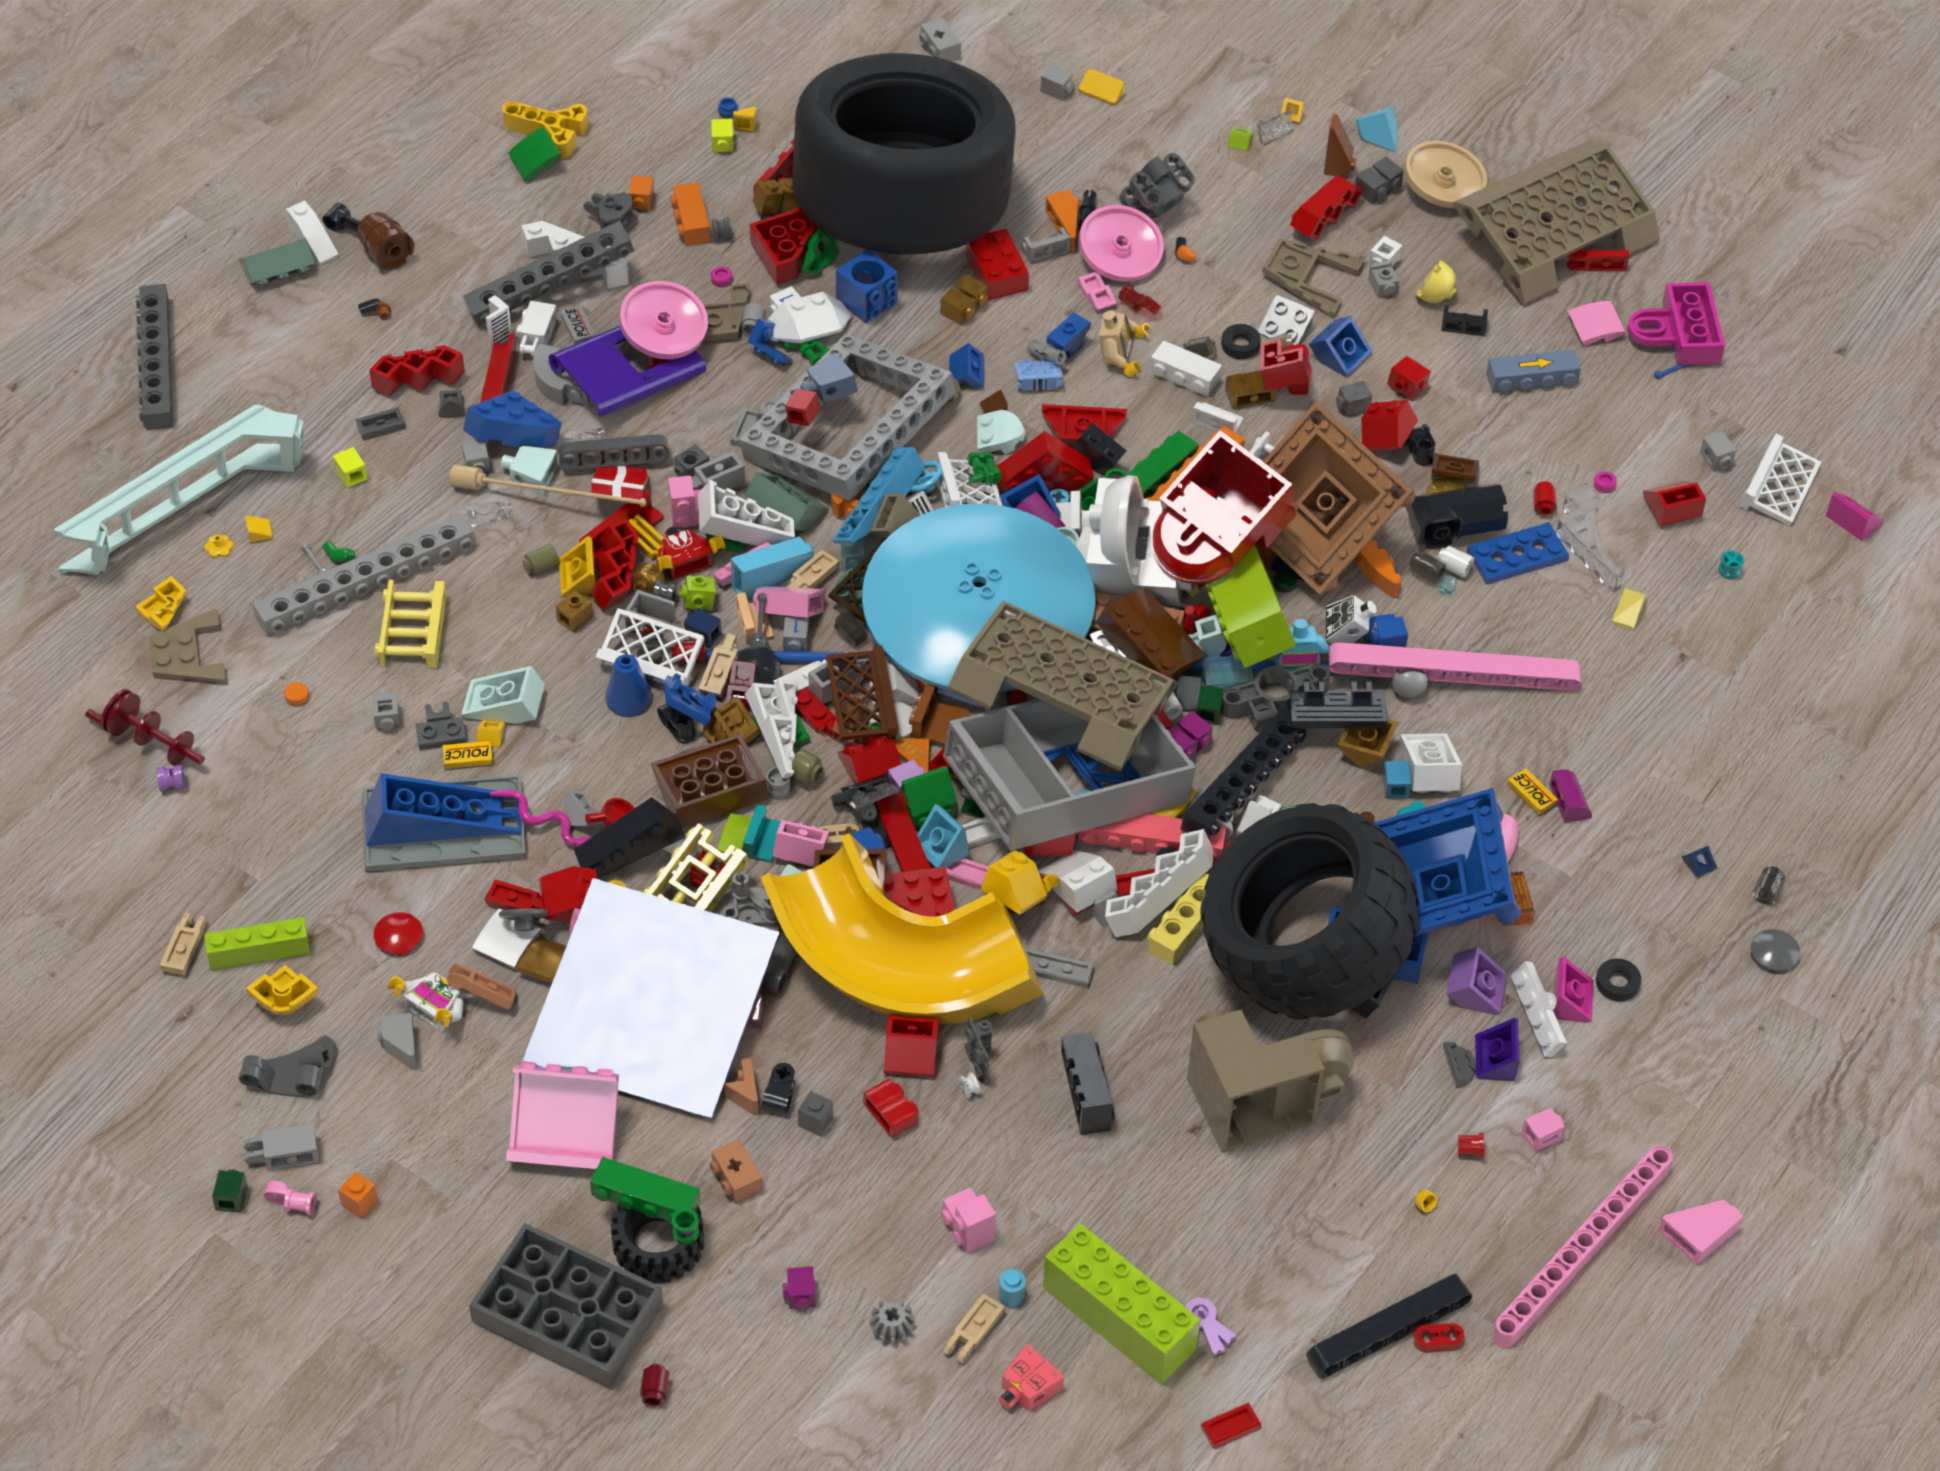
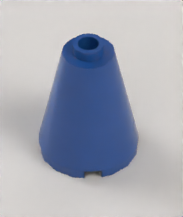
M629 654L620 655L615 659L605 693L607 707L617 712V715L621 717L638 716L644 713L643 710L647 706L650 707L652 703V691L637 659Z

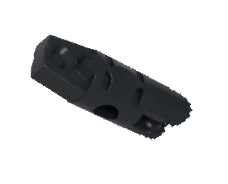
M884 776L841 788V793L831 796L833 807L846 804V807L850 808L851 806L848 802L853 800L852 796L858 794V791H865L868 794L874 791L875 786L889 782V777Z

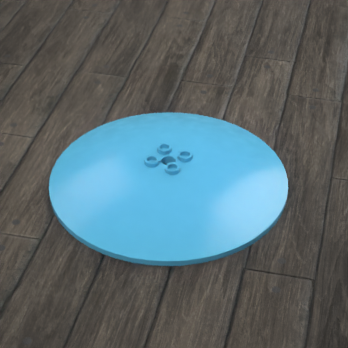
M993 504L948 506L927 512L905 523L894 531L875 552L868 565L862 589V605L868 629L877 645L883 646L884 654L911 676L942 689L948 688L962 655L1002 601L1008 602L1085 639L1090 631L1095 611L1094 583L1092 582L1087 563L1074 543L1053 525L1039 517L1015 508ZM976 582H982L985 584V586L976 587L973 584ZM1047 659L1042 660L1044 662L1050 663V661ZM1003 683L1001 692L1015 690L1017 688L1009 684Z

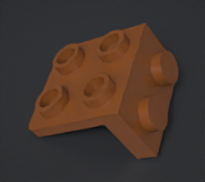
M926 685L923 693H919L917 696L916 711L912 710L910 714L909 724L912 725V738L929 739L931 743L945 746L949 721L970 716V712L964 708L936 702L935 687Z

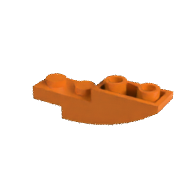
M1371 540L1354 559L1374 585L1392 598L1398 597L1399 587L1402 586L1400 575L1395 573L1394 560L1391 556H1388L1386 548L1378 549L1377 542Z

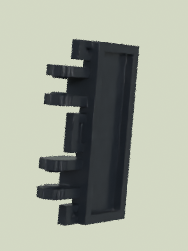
M1303 678V697H1300V690H1290L1291 727L1387 728L1385 690H1375V697H1372L1371 679H1365V690H1357V681L1351 678V697H1348L1347 690H1327V697H1325L1323 678H1318L1317 690H1310L1309 678Z

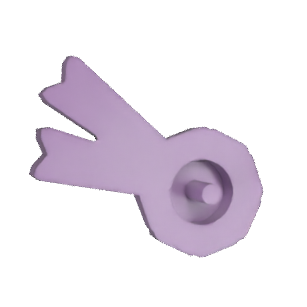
M1196 1297L1190 1300L1185 1307L1200 1319L1199 1329L1203 1330L1212 1355L1216 1356L1218 1352L1225 1353L1223 1344L1229 1347L1230 1342L1236 1339V1334L1215 1320L1216 1307L1209 1299Z

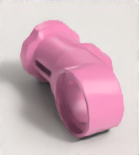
M269 1181L264 1192L265 1199L273 1203L284 1204L286 1212L296 1210L306 1212V1215L313 1214L316 1205L315 1192H310L309 1194L295 1192L294 1189L279 1181Z

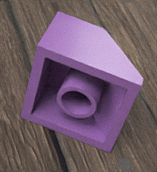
M1478 947L1456 953L1453 956L1446 995L1461 1008L1495 1015L1500 1014L1507 972Z

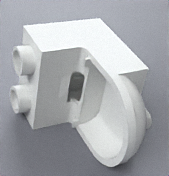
M1127 475L1119 479H1098L1095 504H1091L1089 509V522L1091 526L1087 556L1089 573L1096 591L1124 596L1146 587L1161 605L1180 606L1182 590L1193 591L1194 584L1174 579L1157 563L1152 550L1151 534L1153 525L1161 513L1162 507L1160 501H1148V499L1143 498L1137 476Z

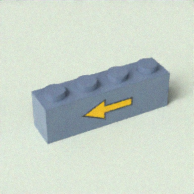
M1575 350L1489 358L1486 375L1492 393L1578 384L1581 368Z

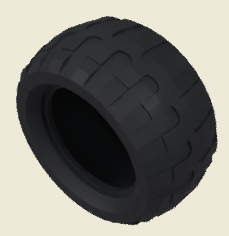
M1306 803L1282 809L1258 820L1245 829L1231 842L1216 862L1204 887L1205 897L1200 908V916L1204 924L1203 933L1215 964L1230 984L1256 1005L1273 1014H1285L1288 1018L1305 1020L1309 1017L1326 1018L1336 1015L1339 1012L1360 1005L1382 989L1394 977V974L1409 956L1412 949L1411 944L1418 932L1420 917L1417 913L1419 896L1411 870L1408 868L1400 850L1380 827L1360 814L1350 812L1345 807L1336 804L1322 806L1316 803ZM1332 877L1353 878L1352 890L1346 905L1328 926L1299 943L1283 946L1268 945L1269 931L1276 915L1293 896L1309 885L1323 879Z

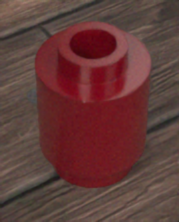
M652 1364L643 1370L640 1396L642 1397V1402L648 1406H661L667 1398L670 1373L660 1364Z

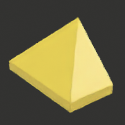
M1625 588L1611 623L1634 630L1647 595Z

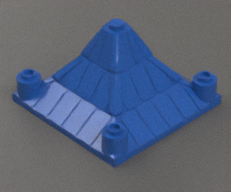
M1494 788L1374 823L1395 843L1413 875L1419 896L1417 913L1420 917L1418 932L1415 936L1438 930L1442 927L1460 926L1469 920L1480 918L1484 915L1495 914L1498 921L1503 924H1510L1519 918L1521 910L1513 894L1501 821L1503 819V812L1497 802Z

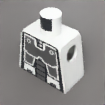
M1350 596L1326 606V641L1331 645L1340 642L1354 643L1368 633L1369 617L1377 612L1375 604L1372 601L1364 603L1356 596Z

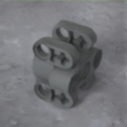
M1169 153L1163 161L1158 156L1149 161L1141 171L1136 172L1131 177L1129 186L1122 190L1119 200L1123 206L1144 210L1152 220L1181 203L1184 194L1190 191V188L1193 186L1195 177L1178 154ZM1169 162H1170V163H1173V162H1174V163H1175V166H1174V165H1171V166H1170L1168 163H1169ZM1179 177L1187 178L1189 185H1183ZM1126 195H1132L1133 198H1127Z

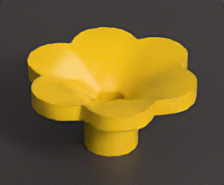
M227 535L211 536L208 540L209 542L204 545L205 551L209 552L212 558L226 557L230 554V550L234 548V543L229 540Z

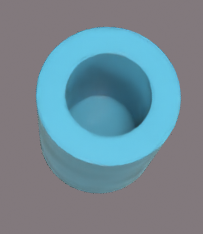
M1006 1270L999 1278L998 1297L1001 1304L1005 1307H1018L1025 1299L1026 1279L1019 1270Z

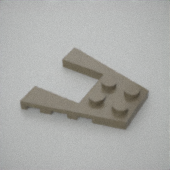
M1279 239L1265 262L1262 273L1330 318H1334L1341 305L1342 298L1304 282L1317 260L1357 276L1366 257L1360 255V258L1348 256L1349 253L1339 251V254L1328 252L1323 247H1318L1317 249L1308 248L1304 243Z

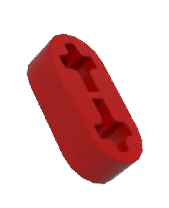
M1455 1323L1423 1325L1416 1329L1413 1344L1417 1350L1426 1353L1457 1350L1463 1343L1464 1330ZM1448 1333H1452L1456 1340H1451ZM1422 1335H1426L1427 1339H1430V1342L1426 1343L1425 1340L1422 1339Z

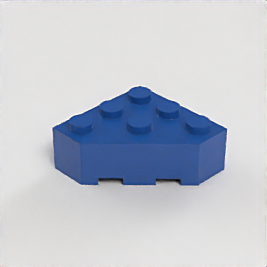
M512 390L468 407L463 431L481 442H489V439L500 440L502 445L520 447V444L548 449L557 445L562 422L552 414L539 408L537 404L521 396L520 393Z

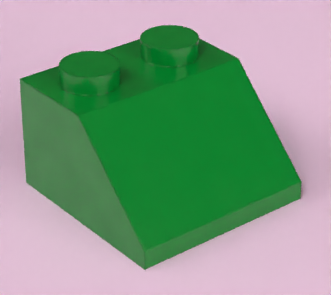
M947 766L902 781V798L915 830L921 829L935 804L940 805L950 816H957V799Z

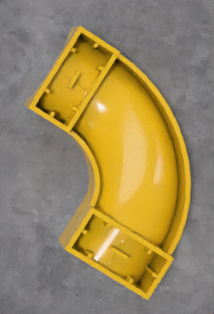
M850 833L840 837L842 845L835 855L810 870L788 876H776L767 873L760 877L776 917L797 953L811 968L837 990L858 1004L886 1016L902 1015L939 1018V1025L959 1024L968 1022L970 1017L973 1021L995 1012L1001 1016L1045 994L1008 909L993 892L942 916L928 917L909 912L895 905L884 896V890L867 850Z

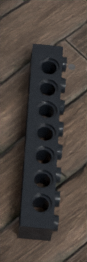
M1283 707L1184 812L1180 830L1189 833L1204 829L1208 839L1211 836L1215 837L1221 825L1231 820L1236 809L1240 810L1243 807L1246 798L1249 795L1253 796L1259 784L1261 782L1265 783L1268 780L1273 769L1277 770L1284 757H1289L1292 754L1296 744H1301L1304 741L1307 731L1305 728L1291 727V712Z

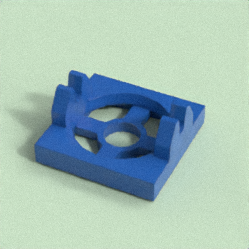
M677 673L672 677L668 675L663 681L666 705L703 725H707L711 719L710 712L717 701L715 698L716 694L711 692L705 696L681 683V675Z

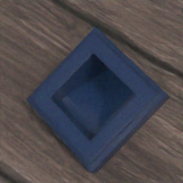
M1709 846L1681 856L1695 877L1718 868Z

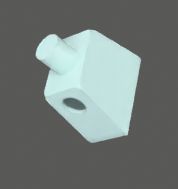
M522 446L515 457L504 455L501 460V468L509 469L512 482L548 486L558 467L557 450ZM524 488L541 496L545 492L543 490Z

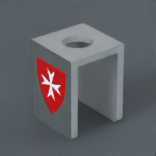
M637 590L625 610L662 623L663 621L640 613L671 623L676 621L675 603L673 601ZM625 617L626 628L633 624L630 618ZM649 624L638 628L643 637L654 633L652 625ZM636 630L631 631V633L637 634ZM662 633V634L659 635L660 638H661V640H662V642H663L664 639H665V638H664V633ZM657 636L652 638V640L658 641Z

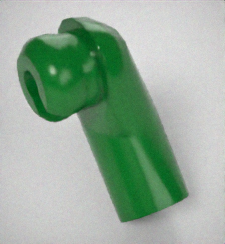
M327 541L322 546L334 563H346L355 558V552L352 549L336 548L332 541Z

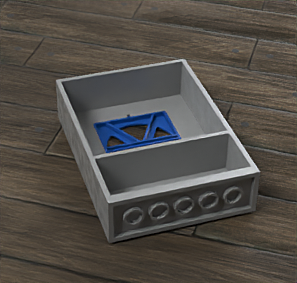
M1041 699L949 721L944 750L945 760L1010 851L1188 803L1195 774V765L1183 752L1182 747L1172 738L1170 732L1165 729L1158 716L1153 714L1143 729L1139 744L1122 768L1125 775L1094 771L1102 762L1092 759L1087 764L1077 751V747L1089 722ZM1128 700L1132 703H1137L1135 700ZM1066 754L1093 791L1074 795L1051 762L1058 756ZM1101 782L1115 783L1117 785L1104 787Z

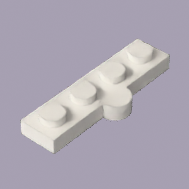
M1525 961L1510 976L1544 1057L1552 1058L1567 1044L1553 1012L1556 1007V996L1551 992H1545L1533 962Z

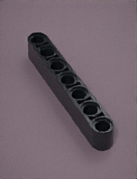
M1452 1274L1314 1345L1307 1351L1306 1358L1320 1378H1326L1415 1332L1420 1326L1429 1325L1465 1306L1473 1296L1458 1274Z

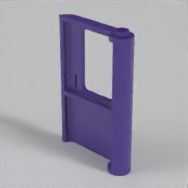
M620 326L550 354L548 357L551 370L557 375L566 371L596 406L600 417L706 372V364L696 350L684 357L671 359L646 371L638 372L616 348V345L627 341Z

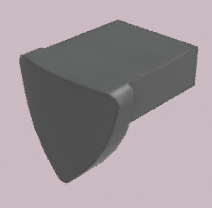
M462 390L439 391V417L452 418L465 415Z

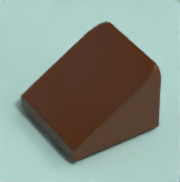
M1002 390L995 392L980 402L984 414L998 410L1008 411V404Z

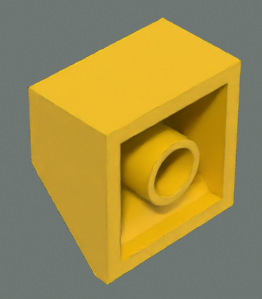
M1016 850L989 865L981 886L982 891L987 894L993 892L1005 906L1018 914H1022L1047 897L1035 862Z

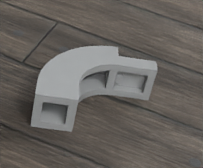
M539 343L533 357L535 382L539 391L546 398L560 405H564L566 399L588 404L590 399L573 379L557 375L551 370L548 357L550 354L560 351V348Z

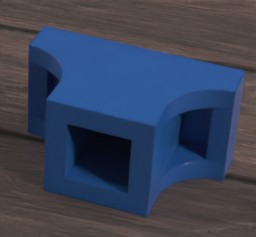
M1073 312L1047 336L1046 343L1053 345L1058 350L1064 351L1066 357L1070 359L1083 347L1085 335L1091 329V322Z

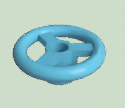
M934 460L923 462L925 468L934 467L937 471L928 472L924 469L909 492L924 491V493H928L934 490L937 486L936 482L942 476L941 464Z

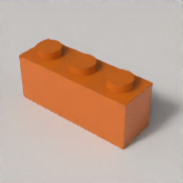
M699 182L674 185V194L670 195L672 208L676 207L674 210L675 222H680L678 225L679 237H683L685 246L710 242V226Z

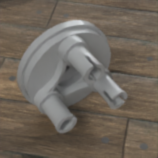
M739 872V879L738 874L735 873L733 875L732 890L724 895L713 910V913L779 932L780 937L783 929L776 917L767 892L760 888L749 887L748 875L746 873Z

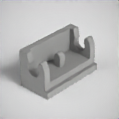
M1064 227L1058 228L1060 233L1057 236L1044 238L1031 243L1028 237H1023L1025 243L1021 244V248L1030 264L1070 253L1071 237L1067 234Z

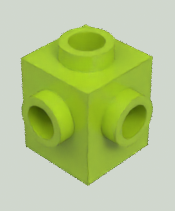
M686 576L685 585L680 587V599L684 600V607L693 610L697 608L712 610L716 594L714 578Z

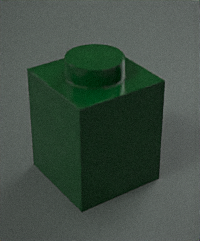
M1201 685L1196 714L1209 724L1219 725L1224 689Z
M234 1169L218 1171L212 1194L215 1210L241 1213L248 1187L244 1172Z

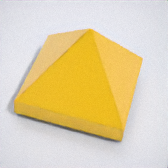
M1285 97L1280 118L1300 123L1305 103Z

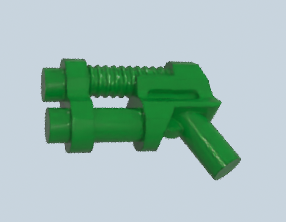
M818 338L803 343L784 342V349L800 348V354L810 360L811 366L815 365L830 350ZM816 349L820 352V354L814 353L816 352Z
M985 451L981 454L969 453L967 461L973 467L972 471L974 473L969 476L971 484L981 481L985 485L990 483L997 484L1003 479V474L997 468L994 457L990 452Z

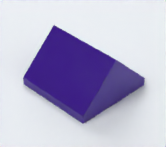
M1514 1017L1475 1034L1476 1077L1478 1079L1515 1081L1520 1062L1517 1018Z

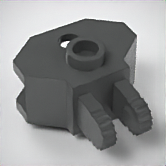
M626 192L613 195L607 194L606 196L594 193L591 196L593 202L588 200L583 204L586 212L596 216L597 222L600 223V229L619 220L623 221L622 225L625 229L633 221L632 195Z

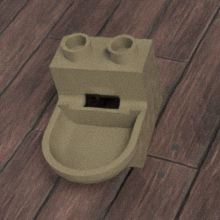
M1241 1009L1224 1014L1222 1010H1213L1202 1015L1193 1024L1187 1080L1221 1153L1316 1124L1319 1102L1337 1097L1346 1089L1344 1083L1348 1079L1353 1066V1046L1345 1033L1333 1029L1316 1030L1275 1043L1269 1041L1268 1045L1263 1046L1256 1041Z

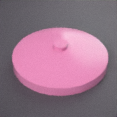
M1108 205L1096 209L1085 219L1079 232V249L1086 263L1098 274L1115 281L1133 282L1149 276L1159 265L1164 251L1163 237L1157 225L1143 212L1128 206Z
M652 281L635 287L627 294L620 309L619 323L627 341L638 351L654 358L676 359L692 353L703 342L708 327V316L701 300L689 289L673 282Z

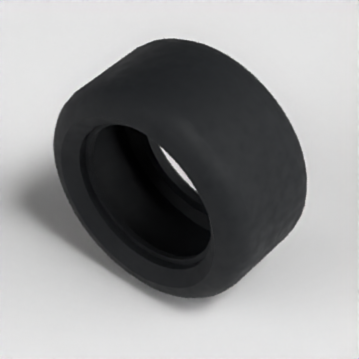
M884 53L858 57L838 63L817 75L803 90L797 104L792 176L796 201L807 218L823 232L844 243L866 250L888 254L920 255L948 251L967 245L991 230L1002 218L1007 208L1011 190L1016 134L1013 109L1005 95L993 82L976 71L949 60L920 54Z

